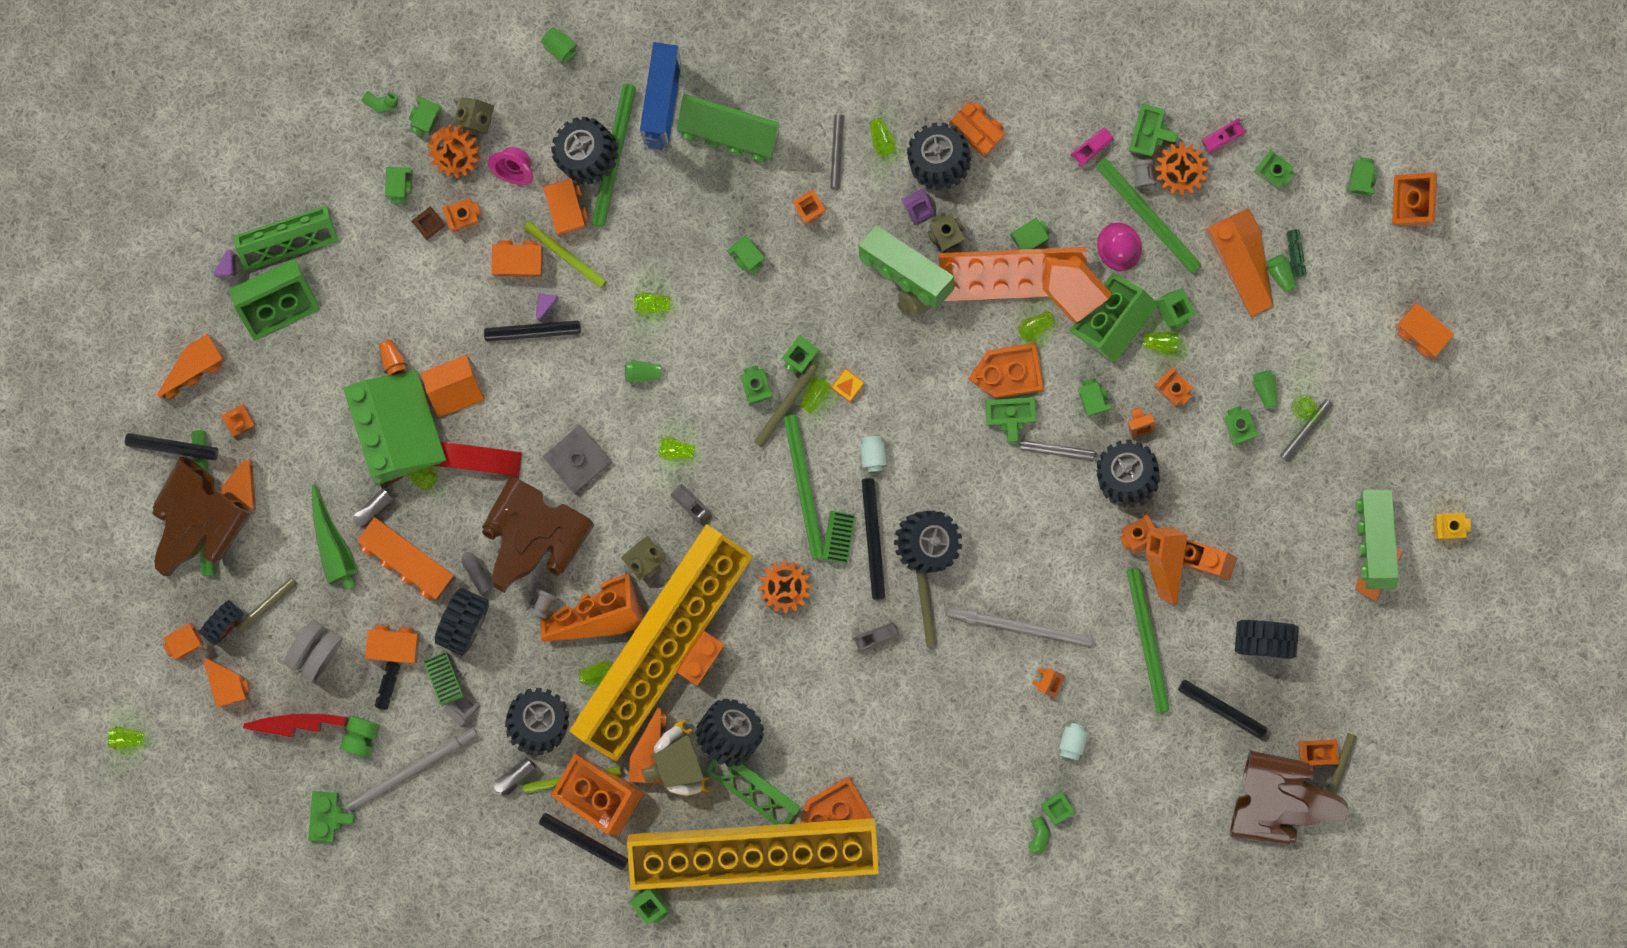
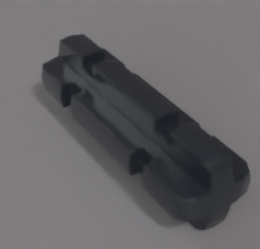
M388 662L386 665V675H383L378 691L380 695L376 698L374 704L376 708L388 709L390 703L388 699L392 696L397 680L395 676L396 674L398 675L400 665L397 663Z

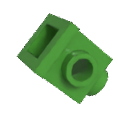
M417 96L416 101L419 106L418 108L414 106L410 113L411 128L409 131L423 137L424 133L431 135L442 108L436 103Z
M1270 149L1254 173L1278 189L1282 184L1287 186L1294 176L1291 173L1294 166ZM1273 166H1279L1281 173H1274Z
M1361 157L1360 161L1355 160L1353 162L1347 192L1372 196L1375 193V189L1371 188V185L1375 186L1378 171H1374L1375 160Z
M386 167L385 197L391 199V203L406 204L407 194L412 192V179H408V176H413L411 168Z
M747 235L727 250L730 256L736 255L733 260L742 271L746 268L754 275L764 267L762 264L765 260L764 256Z
M1183 288L1173 290L1155 300L1159 304L1158 308L1168 327L1175 326L1176 329L1183 327L1189 323L1188 318L1196 315Z
M799 335L782 357L786 362L784 367L794 375L797 372L802 374L809 363L818 356L820 350ZM798 353L805 355V359L802 362H798L795 359Z
M757 365L744 369L745 374L740 375L748 404L772 398L764 368L759 369ZM753 379H758L760 381V386L758 388H753L751 386V381Z
M1096 378L1081 382L1083 387L1078 388V392L1086 417L1111 409V405H1105L1104 402L1108 400L1104 386L1099 387Z
M1241 406L1227 411L1228 416L1223 417L1232 445L1258 436L1248 408L1242 410ZM1239 419L1245 423L1242 429L1236 426V422Z
M657 888L641 889L630 900L631 905L647 925L653 921L658 923L668 915L667 910L670 905ZM652 900L656 906L651 907L648 901Z

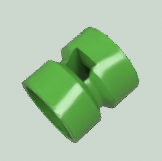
M350 715L346 726L348 734L343 735L339 749L370 758L374 747L371 741L377 737L380 724Z

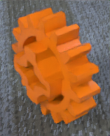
M449 124L446 128L441 127L437 133L435 132L430 137L431 141L427 144V147L432 150L427 156L434 158L431 165L439 166L437 172L440 173L445 170L446 177H450L454 173L455 177L459 178L462 174L467 176L471 170H474L477 166L476 162L481 157L476 153L481 148L474 145V142L477 140L476 137H469L470 130L464 133L462 132V126L459 125L454 130L452 124ZM445 139L443 146H440L441 141ZM468 156L467 162L463 164L464 158Z
M1180 142L1177 149L1171 144L1169 146L1170 152L1164 149L1161 152L1164 158L1158 157L1156 160L1158 164H1161L1154 169L1155 172L1160 173L1156 181L1163 180L1162 189L1171 188V195L1175 190L1179 192L1180 197L1183 196L1185 190L1191 195L1193 194L1192 187L1199 190L1202 186L1198 181H1206L1207 179L1202 174L1208 171V167L1202 165L1207 159L1206 157L1199 158L1200 149L1196 152L1192 151L1193 144H1190L1188 148H1184L1183 142ZM1176 155L1174 163L1166 164L1171 156ZM1187 155L1193 158L1195 163H1191L1187 159ZM1181 160L1183 168H1187L1182 179L1180 171L1175 169L1180 165ZM1197 174L1195 180L1186 185L1187 177ZM1167 175H1171L1176 180V184L1171 182Z
M783 560L780 567L774 562V569L772 571L765 568L768 574L767 577L760 576L759 578L764 582V585L758 586V589L765 592L760 598H767L769 600L766 604L767 607L772 604L775 605L774 612H778L780 608H783L784 613L787 614L790 607L796 612V605L798 603L802 606L805 605L802 600L803 597L810 598V594L805 592L806 589L812 587L811 584L805 583V580L810 576H803L801 574L804 570L803 567H800L798 570L795 569V562L787 566L786 561ZM783 570L792 572L788 577H780L777 572ZM791 578H794L789 586L791 591L789 593L784 591L776 596L781 588L779 582L783 581L786 583ZM800 579L802 584L800 594L795 591V582ZM770 580L775 583V591L772 595H770L768 590ZM781 597H790L793 602L783 604L779 603L778 600Z

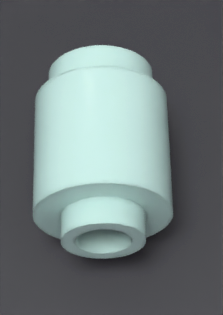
M881 436L862 438V444H860L862 468H867L868 472L883 471L882 466H886L887 462L885 444L882 442Z
M1071 723L1070 727L1065 726L1059 749H1061L1060 756L1079 761L1080 755L1084 753L1089 734L1084 731L1085 726Z

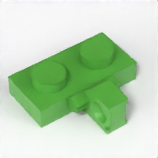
M1141 104L1128 152L1152 158L1155 146L1162 147L1163 142L1175 145L1178 133L1166 130L1167 125L1162 123L1165 109Z
M1034 397L985 401L987 426L1000 425L1001 431H1007V443L1018 442L1017 430H1023L1024 423H1036Z
M312 791L308 841L334 842L335 829H341V823L354 824L355 814L342 813V807L337 806L338 793Z

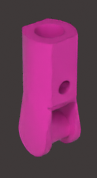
M1240 118L1201 140L1209 154L1247 132L1240 125ZM1230 127L1232 128L1235 134L1232 137H1229V135L1226 132V129Z
M1104 127L1072 152L1070 156H1074L1079 162L1078 166L1081 167L1112 143L1114 138ZM1086 146L1092 152L1088 157L1082 151Z

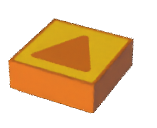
M845 368L831 386V389L848 402H851L865 382Z

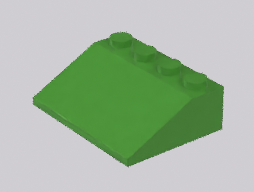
M683 94L677 125V132L681 133V138L689 141H695V138L705 141L704 145L718 149V146L721 145L727 147V151L735 155L741 156L742 152L752 155V160L765 163L766 159L771 161L780 133L779 122Z
M418 371L367 379L343 387L370 476L376 485L446 462Z

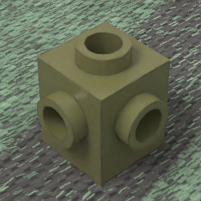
M461 97L456 111L454 126H462V132L464 133L470 130L469 136L476 137L477 133L487 134L491 124L494 105L478 99Z
M944 212L932 218L933 223L929 225L931 231L927 232L933 245L938 244L942 253L964 243L965 239L961 233L964 227L958 217L954 219L952 213L946 216ZM947 228L950 233L944 234L942 229Z
M647 536L626 552L621 559L640 581L646 575L651 578L662 569L659 565L666 557Z

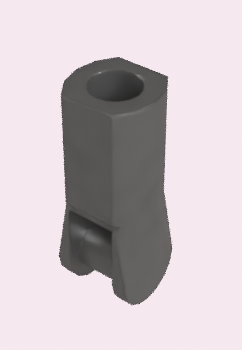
M680 484L670 495L700 525L704 524L703 521L709 515H713L683 484ZM698 504L702 509L695 515L691 509Z
M382 488L367 505L354 515L355 524L360 527H367L372 519L377 517V515L379 516L395 499Z
M464 553L461 559L480 595L494 588L484 569L481 568V564L474 553Z
M891 622L853 637L852 640L856 641L858 647L856 651L858 653L899 637L894 623ZM871 634L874 643L867 645L864 636Z
M525 757L508 773L494 782V789L503 797L509 796L519 785L534 775L537 769Z

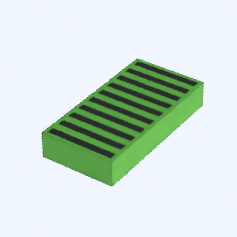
M830 511L823 560L848 563L855 515Z
M446 651L423 661L441 706L464 697Z

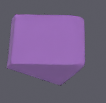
M923 188L901 199L914 225L936 214Z
M227 250L214 271L213 275L215 277L236 276L235 253L233 251Z
M539 293L536 318L543 320L559 297L557 295Z

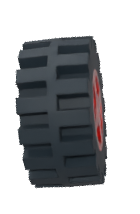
M228 600L208 618L199 633L212 645H217L237 625L244 613Z

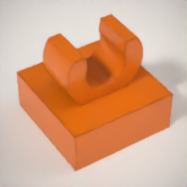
M244 404L221 415L233 438L255 427Z
M1140 407L1131 410L1133 420L1128 421L1132 439L1156 431L1155 421L1151 413L1144 416Z
M1048 667L1046 670L1039 668L1037 672L1043 674L1041 682L1033 680L1032 684L1038 687V691L1056 698L1065 675Z

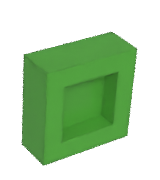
M1062 791L1040 804L1054 826L1075 813Z

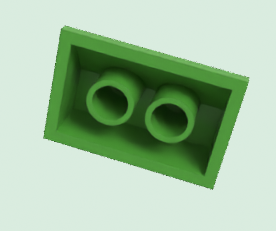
M296 259L228 289L234 308L253 341L320 310Z
M1112 273L1104 284L1112 293L1110 298L1079 322L1075 323L1070 332L1100 355L1115 363L1159 304L1144 289Z

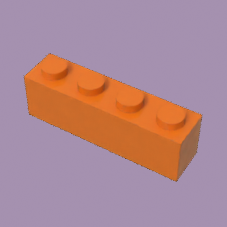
M376 517L372 519L357 540L361 544L360 550L370 557L373 554L381 559L379 564L389 571H392L393 568L401 573L399 578L409 586L412 583L416 584L421 588L419 593L428 600L432 598L438 600L456 577Z

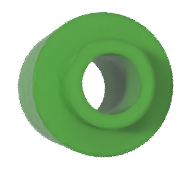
M554 27L541 40L544 48L561 63L565 60L570 62L578 52L575 50L577 44L560 29L556 30Z

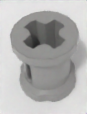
M1152 159L1132 163L1137 180L1135 188L1157 184V181L1153 178Z
M536 587V595L533 602L526 610L546 619V612L552 600L556 599V596Z

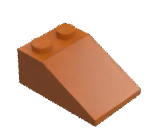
M575 753L551 796L607 835H620L644 792L623 778Z

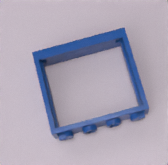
M653 42L640 124L643 142L650 150L662 151L663 147H669L682 63L678 45Z

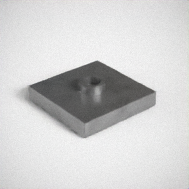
M580 425L542 456L574 494L612 462Z

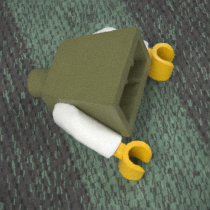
M686 719L676 722L673 728L665 732L656 743L654 753L651 754L654 765L641 769L643 778L646 783L659 779L663 788H667L671 793L684 796L710 792L711 788H704V782L709 780V778H703L690 738L686 735L692 730L691 728L684 730L683 723L686 722Z

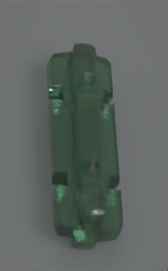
M1299 229L1289 230L1286 232L1287 242L1290 243L1288 250L1290 262L1293 264L1291 269L1294 278L1304 277L1307 272L1306 266L1303 265L1305 260L1302 242H1299L1301 239Z

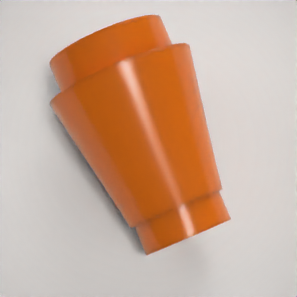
M386 340L381 342L378 346L384 373L388 374V376L405 373L407 371V362L393 344V341Z

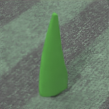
M316 484L312 485L314 528L327 582L332 584L343 580L346 590L354 588L355 584L352 576L358 574V570L352 553L340 536Z

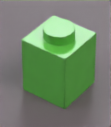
M1036 217L1012 232L1010 236L1019 250L1036 249L1049 240L1048 234L1050 230L1043 220L1039 222Z

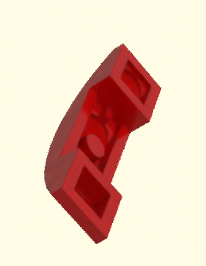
M441 442L446 462L434 465L436 467L519 477L522 452Z

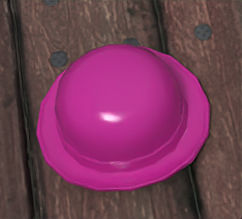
M510 147L489 157L488 167L496 177L516 185L532 183L534 176L531 170V159L524 150Z
M1121 222L1110 223L1098 235V254L1103 263L1109 268L1116 271L1128 270L1135 266L1140 259L1142 251L1141 239L1137 232L1129 225Z

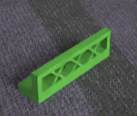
M326 205L235 235L234 241L245 272L338 242V237ZM327 227L331 234L324 238L315 236L318 230ZM301 236L307 239L303 245L297 246L292 244L294 238ZM273 245L283 246L282 251L279 253L269 252L270 247ZM252 252L261 254L258 260L249 263L245 257V254Z
M713 759L704 771L774 825L789 824L801 808L743 763L740 766L733 764L732 767H729L730 775L719 777L712 771V768L717 763ZM732 769H734L739 774L732 775ZM743 776L747 779L749 790L738 791L735 789L733 777ZM730 778L731 785L723 779ZM751 783H752L753 785H755V786H756L757 788H759V789H753V790H752V785H751ZM763 791L767 794L769 805H756L753 799V792ZM750 793L751 800L743 794ZM771 798L775 800L778 804H772ZM782 806L790 812L783 823L774 818L772 807ZM763 808H770V814L764 811Z

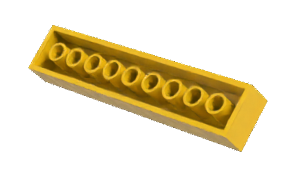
M706 524L569 731L584 743L617 762L753 558V555Z
M875 818L628 834L627 838L630 890L879 874Z

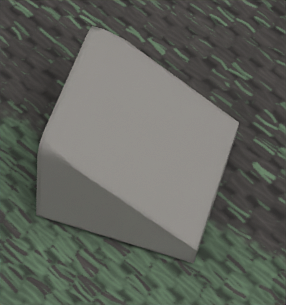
M462 689L464 697L448 703L443 709L460 727L481 706L464 689Z

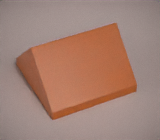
M1437 173L1394 175L1392 224L1431 226L1435 223Z
M467 355L421 372L426 392L438 418L484 401Z

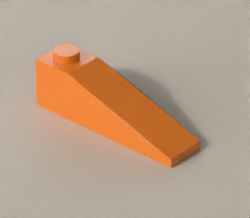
M1248 208L1208 227L1206 233L1250 317L1272 307L1273 303L1261 231L1250 209Z
M630 573L602 583L600 585L602 591L592 597H589L587 593L580 597L581 601L574 608L571 609L569 606H564L546 617V619L541 620V640L546 642L619 635L637 629L643 620V614Z

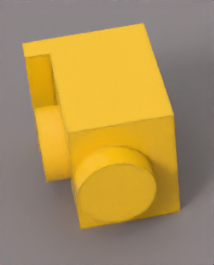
M1465 513L1433 515L1434 540L1466 538V533L1471 532L1470 518H1466ZM1452 521H1455L1458 524V528L1456 530H1452L1450 528V523Z

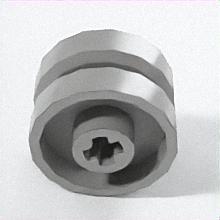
M315 619L311 620L297 636L283 662L284 665L293 671L298 670L304 664L301 675L311 683H314L323 673L343 640L342 637L333 631L327 633L322 638L325 627Z

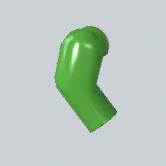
M367 91L361 100L378 113L394 110L398 106V96L394 93H388V96L377 98Z
M1042 816L1031 820L1036 835L1034 840L1029 843V850L1034 854L1042 853L1046 849L1050 838L1048 828Z

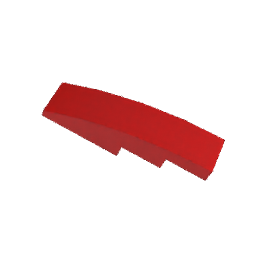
M289 714L244 723L243 729L295 737L296 728L321 732L322 723L347 726L348 716Z

